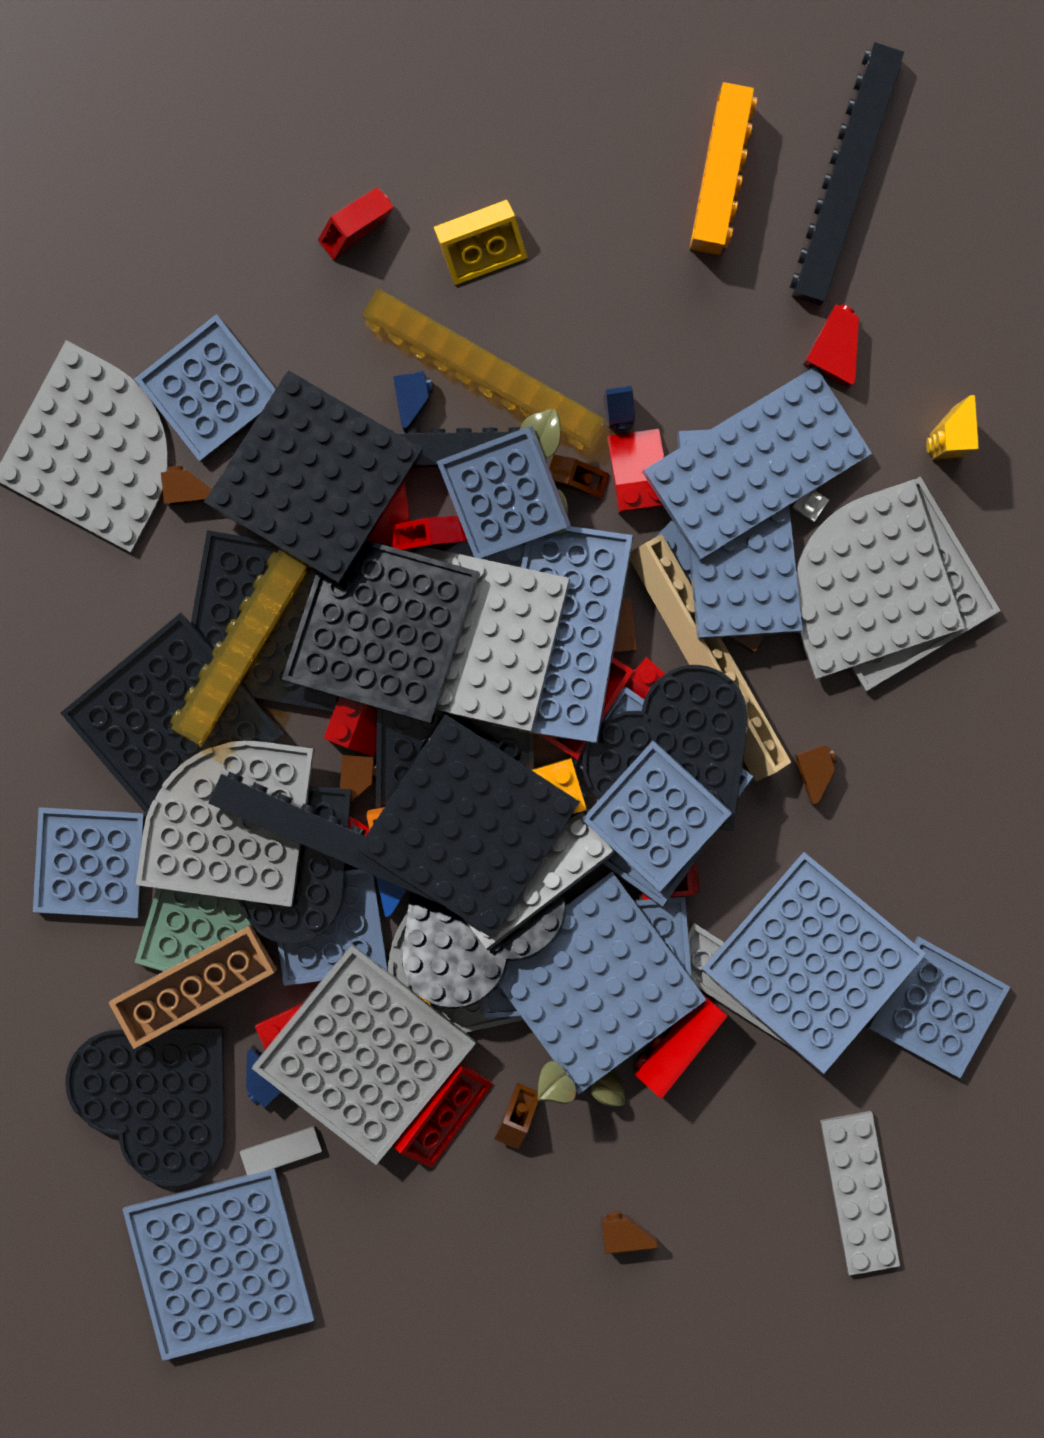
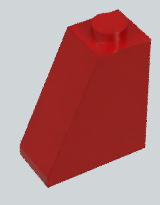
M376 187L332 215L317 241L334 261L388 218L394 208L390 199Z
M841 304L840 306L835 305L831 310L803 364L811 369L816 366L822 375L850 388L855 381L859 317L854 314L855 311L852 308Z
M458 515L424 518L390 525L393 548L400 550L468 542Z

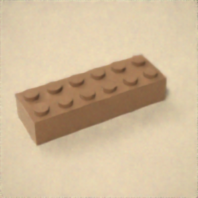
M250 924L113 998L108 1003L130 1044L135 1049L268 977L277 968L255 928Z

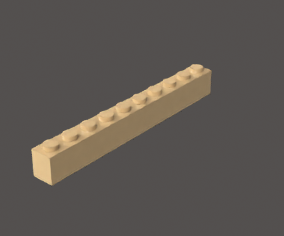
M661 534L633 550L630 561L689 665H704L715 668L729 676L741 690L748 708V729L743 760L750 773L754 776L755 782L778 772L790 764L789 757L722 639H697L692 586L663 535Z

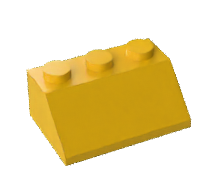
M507 200L434 227L454 285L528 258L516 217Z
M970 395L956 404L930 433V438L926 440L927 453H931V460L963 458L979 449L975 395Z

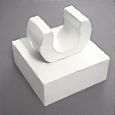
M814 490L797 500L792 508L812 522H815L829 499Z

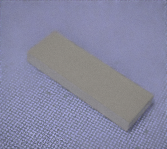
M315 1126L240 1150V1155L247 1175H251L309 1157L323 1150Z

